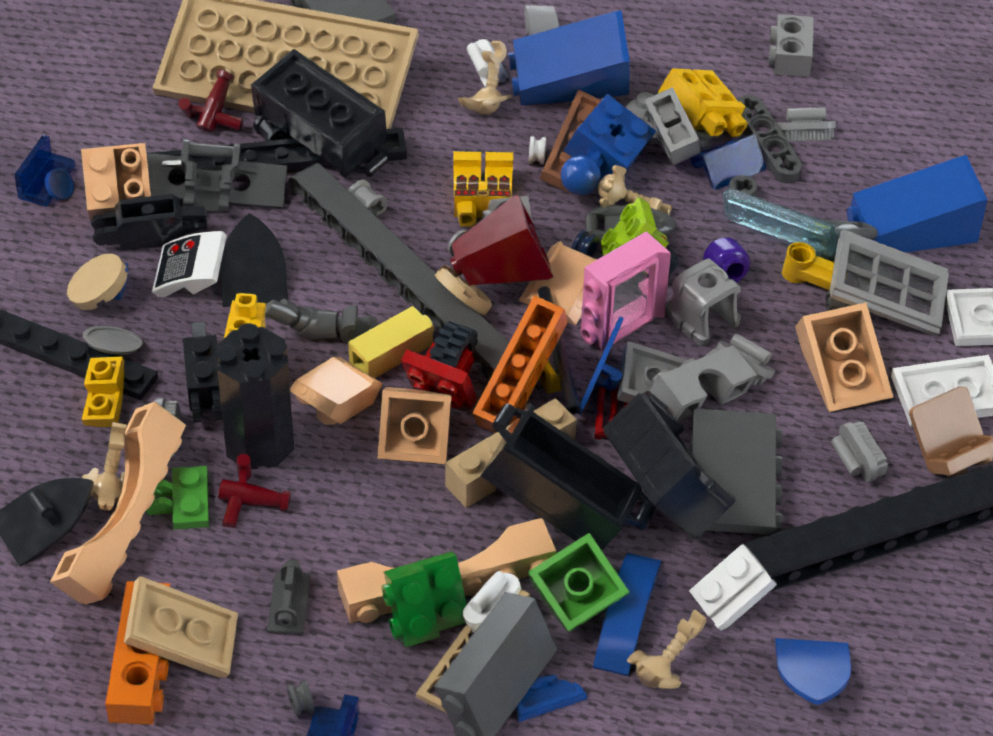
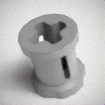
M358 180L348 190L375 216L382 214L387 208L388 200L381 194L377 195L371 189L370 183L367 180Z

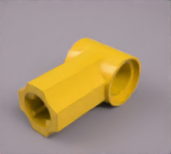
M795 242L787 248L782 275L791 283L807 281L830 290L834 262L816 256L815 250L807 243Z

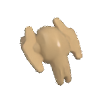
M502 41L491 42L495 50L494 54L491 51H483L481 53L489 68L487 72L488 81H486L487 87L482 88L472 97H458L461 105L481 115L494 113L500 106L501 101L511 98V95H501L496 89L498 87L497 81H499L500 62L505 59L507 51Z
M614 165L612 167L613 174L604 176L598 184V193L602 197L600 198V205L603 208L608 205H616L615 202L622 199L633 204L639 196L647 201L653 209L661 210L670 216L673 206L662 203L661 199L644 197L642 194L639 195L637 192L634 193L632 190L628 191L624 182L627 170L624 167Z
M112 423L108 445L109 450L104 466L105 471L98 475L99 469L93 468L89 474L82 476V478L90 479L94 482L91 496L98 501L99 508L104 511L111 510L114 504L118 503L122 493L125 472L121 473L120 478L116 472H118L120 453L124 446L127 424Z
M694 610L688 622L683 618L678 624V632L675 635V639L671 640V644H668L667 649H664L662 655L651 656L638 650L629 656L627 662L637 665L636 674L644 686L650 688L660 687L662 689L679 688L682 682L679 681L680 677L671 673V662L680 654V650L684 649V645L700 633L706 623V617L697 610Z

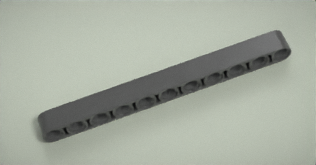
M315 163L291 176L288 182L292 193H297L303 199L301 201L312 212L315 210L321 216L319 219L330 229L334 228L340 234L338 237L350 248L353 246L359 252L358 256L368 266L373 265L379 271L377 274L388 285L392 284L399 290L397 293L408 304L412 303L419 309L418 311L422 315L428 316L438 328L437 332L441 328L443 329L444 324L449 321L476 330L478 333L476 338L478 339V344L475 346L477 349L476 354L473 355L475 358L474 363L479 367L477 370L487 380H490L509 341L477 311L466 305L444 287L436 278V273L320 164Z

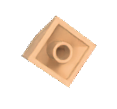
M386 387L382 391L377 459L445 464L447 460L452 395L418 389Z

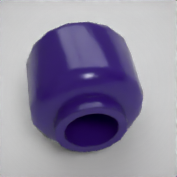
M721 237L714 240L704 252L703 260L709 258L727 273L730 280L733 279L736 283L742 280L750 269L751 262L748 253L735 239L730 237Z

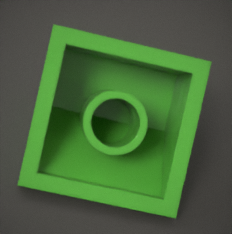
M590 533L528 571L531 584L553 616L568 633L629 594L628 589Z

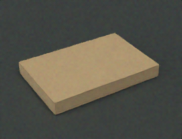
M139 576L134 582L124 643L215 677L226 678L230 674L238 613Z

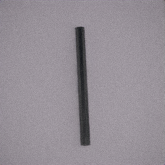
M547 286L539 288V298L554 304L550 288ZM561 335L552 353L566 409L572 415L580 412V405Z

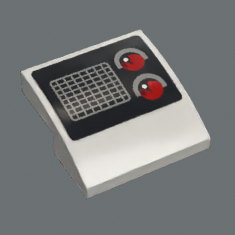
M223 231L201 232L180 237L164 244L152 293L157 297H167L185 287L194 295L217 283L227 235Z

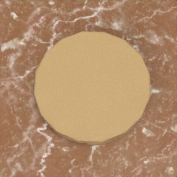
M112 253L92 258L82 265L70 280L67 288L69 300L76 308L81 310H93L98 307L97 303L102 300L106 303L112 300L121 291L127 280L126 264L119 256Z
M442 265L435 274L444 287L478 313L486 315L491 309L492 303L488 296L476 285H469L451 267Z

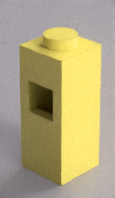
M411 306L349 341V362L373 378H376L401 364V359L406 349L420 353L429 348L433 343V323L428 316L422 315L414 306Z

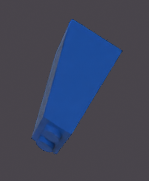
M622 10L513 40L514 52L508 53L510 71L516 70L517 77L512 78L513 95L520 97L521 106L571 102L578 90L595 98H604L607 94L611 97L629 95L630 59Z
M967 155L853 193L851 207L847 208L848 221H859L872 225L878 230V235L873 241L907 253L978 242L988 200Z

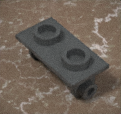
M287 560L281 567V572L275 571L267 632L304 634L311 573H303L300 563L296 560Z

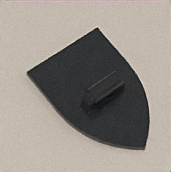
M250 213L234 227L224 246L221 260L223 307H230L232 300L235 301L236 294L238 293L255 294L257 296V303L267 304L273 299L278 302L282 299L288 300L286 265L282 248L273 232L261 220Z
M73 477L51 480L31 488L0 509V536L19 566L37 558L63 539L74 528L89 503L94 484L92 480Z

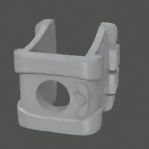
M709 258L685 270L674 279L672 284L673 296L666 303L665 314L671 318V322L678 329L682 328V333L690 340L693 339L697 345L705 346L710 341L708 327L709 307L716 311L733 328L740 325L741 315L737 312V294L740 293L741 287L733 279L730 280L727 273Z

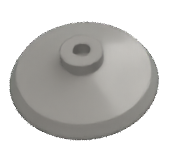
M94 326L83 332V338L90 347L108 354H131L137 351L143 344L142 339L137 334L119 327Z

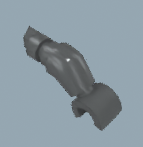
M273 299L266 304L265 317L283 325H289L290 328L295 329L297 335L312 340L339 337L340 333L342 341L348 344L349 341L377 326L376 317L370 315L358 317L357 305L344 308L342 316H340L338 311L315 309L310 306H296L295 303L286 299H282L280 302Z

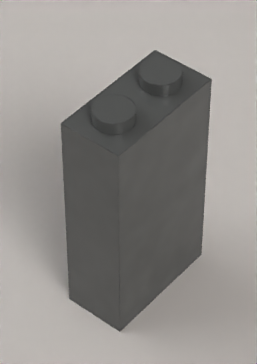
M505 592L434 686L442 702V707L447 712L457 736H496L557 651L535 598Z

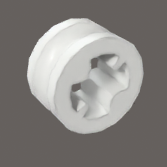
M531 136L529 164L539 161L540 165H544L546 137L536 140L535 136Z

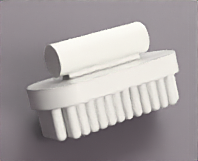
M481 39L469 44L467 51L484 86H487L486 81H488L487 72L489 68L481 53L483 51H491L494 54L495 50L489 41ZM500 62L498 83L506 82V79L509 78L508 73H506L505 68Z
M497 571L464 608L463 617L473 633H475L505 592L514 594L520 592L521 585L515 575Z

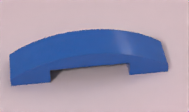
M631 553L626 554L618 576L628 589L629 594L607 609L593 663L594 669L629 676L632 664H629L627 659L636 651L637 641L662 560Z

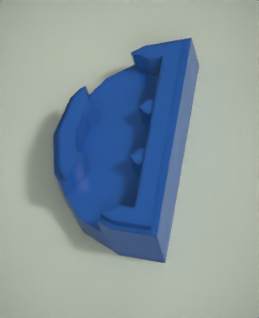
M556 675L538 677L516 706L518 722L586 700L587 694L578 683L574 682L572 684L567 680L557 679Z

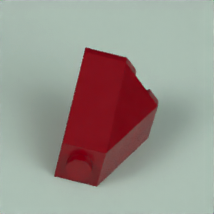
M518 194L511 197L452 243L454 257L450 258L452 266L458 276L464 275L469 285L549 280L554 277L548 256L536 234V228Z

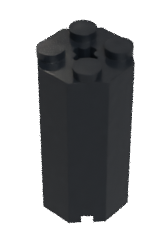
M246 323L241 325L238 330H232L215 346L226 456L237 463V457L240 454H247L251 460V470L258 469L260 466H267V468L277 467L294 450L287 345L285 339L268 329L257 327L252 323Z

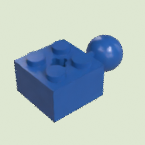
M607 94L576 129L564 149L571 158L564 163L561 169L563 186L574 195L590 194L598 187L600 180L604 176L613 174L612 167L614 165L624 167L628 171L657 131Z

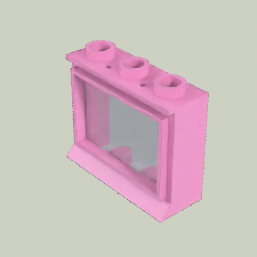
M648 232L637 236L587 265L584 269L580 333L587 344H594L601 351L604 350L619 316L623 317L624 320L614 343L651 322L654 317L665 318L671 253Z

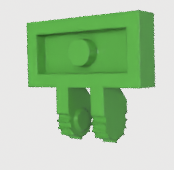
M207 466L172 468V483L166 480H161L153 493L157 499H154L152 505L146 510L147 514L173 513L174 529L209 527ZM167 496H172L173 501L170 500V499H168V498H166V497H167Z

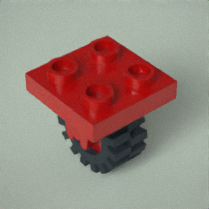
M449 321L444 324L443 329H440L438 332L439 337L435 338L425 356L406 349L401 363L411 386H413L412 389L452 395V408L460 409L461 406L472 409L477 401V396L471 383L469 372L475 359L473 355L476 354L477 350L475 346L478 344V339H476L478 333L474 329Z

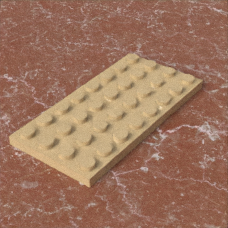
M183 0L152 89L155 95L176 99L188 98L190 101L205 104L209 93L217 81V71L224 70L235 76L233 83H229L224 107L255 113L251 84L290 51L295 49L385 110L386 129H391L418 40V29L259 0Z

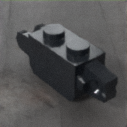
M173 194L120 200L115 204V212L99 213L93 216L91 227L95 230L92 238L96 245L99 246L120 244V250L162 246L172 240L184 237L186 233L207 229L205 207L180 206L179 198Z
M205 321L191 323L193 337L183 338L190 411L193 414V423L201 422L202 409L211 408L215 420H222L215 359L217 337L216 334L206 335Z

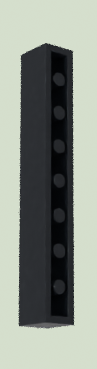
M993 465L985 468L978 467L969 473L956 477H946L940 482L925 487L918 486L906 493L893 497H883L877 502L862 507L855 506L846 512L830 517L823 516L814 522L802 526L788 527L780 533L767 537H757L745 543V546L749 548L768 572V575L776 582L777 585L769 591L771 592L993 520Z

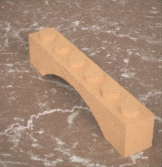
M156 402L135 409L126 428L124 436L125 476L122 493L115 511L106 525L92 539L64 553L50 583L79 603L90 604L101 601L110 593L113 586L112 578L116 570L125 562L127 557L125 551L130 541L140 531L141 524L139 522L144 512L152 505L155 499L153 493L158 483L163 480L168 472L169 467L167 464L172 454L178 450L182 443V438L180 437L186 425Z
M539 518L508 526L500 538L486 550L468 560L459 562L464 594L466 596L477 594L497 571L513 574L518 579L528 577V571L555 555L556 549L543 519ZM368 562L337 570L338 591L350 623L357 621L369 623L376 620L380 615L392 612L391 606H387L384 601L381 586L386 584L383 571L393 569V567Z

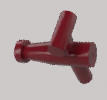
M217 71V81L209 93L204 106L193 105L188 98H181L178 102L180 109L187 118L200 115L196 125L200 130L214 133L217 124L239 131L243 127L244 119L222 113L229 83L232 84L235 78L233 74L227 71Z
M240 454L237 457L239 482L222 479L219 487L218 499L228 501L222 523L223 527L236 528L242 504L280 507V511L287 512L291 500V491L284 490L283 493L258 485L248 484L247 480L252 476L251 460L247 454Z

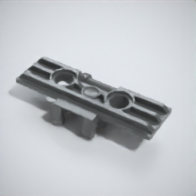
M183 139L181 156L146 153L151 196L173 194L179 200H183V207L204 206L205 211L229 213V204L283 209L287 166L240 161L241 144L234 143V146L190 143V139ZM189 155L232 159V164L222 165V171L197 169V163L189 161ZM175 171L185 173V183L182 185L171 184L168 180L170 174ZM237 177H245L250 181V186L244 191H238L233 188L232 182Z

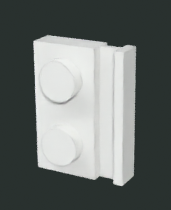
M741 544L691 588L689 592L705 613L713 620L715 626L722 631L732 625L777 584L768 575V572L749 548Z

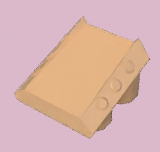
M559 241L552 245L547 253L554 277L549 280L530 281L519 301L529 305L534 295L539 297L538 289L547 286L551 290L554 304L564 308L568 323L576 326L579 319L582 318L584 269L597 259L564 246Z
M332 357L296 379L290 387V392L296 395V399L302 404L311 405L316 408V416L320 422L326 425L344 423L372 405L383 383L345 359Z

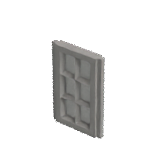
M843 229L840 232V238L837 243L829 293L830 298L851 306L866 302L870 313L932 336H938L942 327L949 273L945 267Z

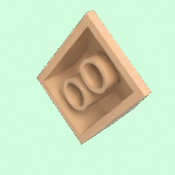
M866 302L803 316L795 328L801 350L829 412L893 398Z

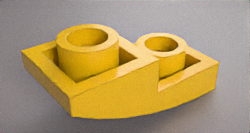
M123 357L90 358L84 381L88 395L81 420L84 426L112 427L113 422L119 423L124 388Z

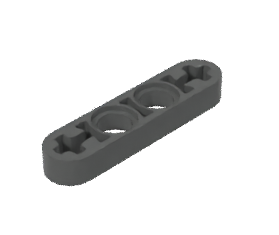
M754 95L739 97L737 101H741L746 107L741 115L748 122L745 131L773 176L782 183L798 181L801 176L802 163L763 101ZM750 109H754V116H753V117H752V112H751ZM761 126L767 128L769 131L758 132L754 128ZM778 147L782 151L773 153L768 151L767 148Z

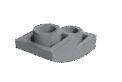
M525 5L526 35L559 27L554 6Z

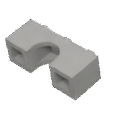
M732 345L722 350H719V348L713 349L705 357L697 360L691 358L675 369L670 370L666 368L660 371L653 379L654 384L650 392L668 406L667 411L679 423L693 417V409L701 408L708 396L705 391L709 392L722 405L746 393L757 374L735 346Z

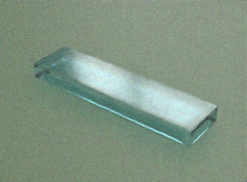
M728 188L722 193L725 217L734 222L793 243H807L815 251L829 256L837 249L835 225L732 188Z

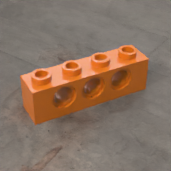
M535 295L533 296L472 413L478 426L497 433L492 428V424L504 404H511L515 408L523 410L568 323L564 308ZM513 416L509 425L517 419L516 416Z
M127 581L105 706L109 723L153 725L155 712H162L164 691L159 690L160 681H167L169 661L150 652L140 654L147 651L124 643L134 582ZM160 583L165 586L171 587L170 583Z

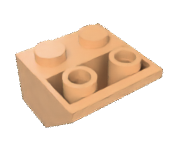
M145 143L81 149L89 220H92L95 214L115 212V204L120 200L151 196Z

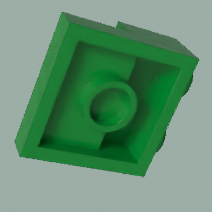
M453 551L383 571L386 584L381 586L382 594L386 605L391 606L393 618L389 619L390 630L395 640L400 639L405 647L439 638V631L466 623L463 617V610L467 604L457 556Z

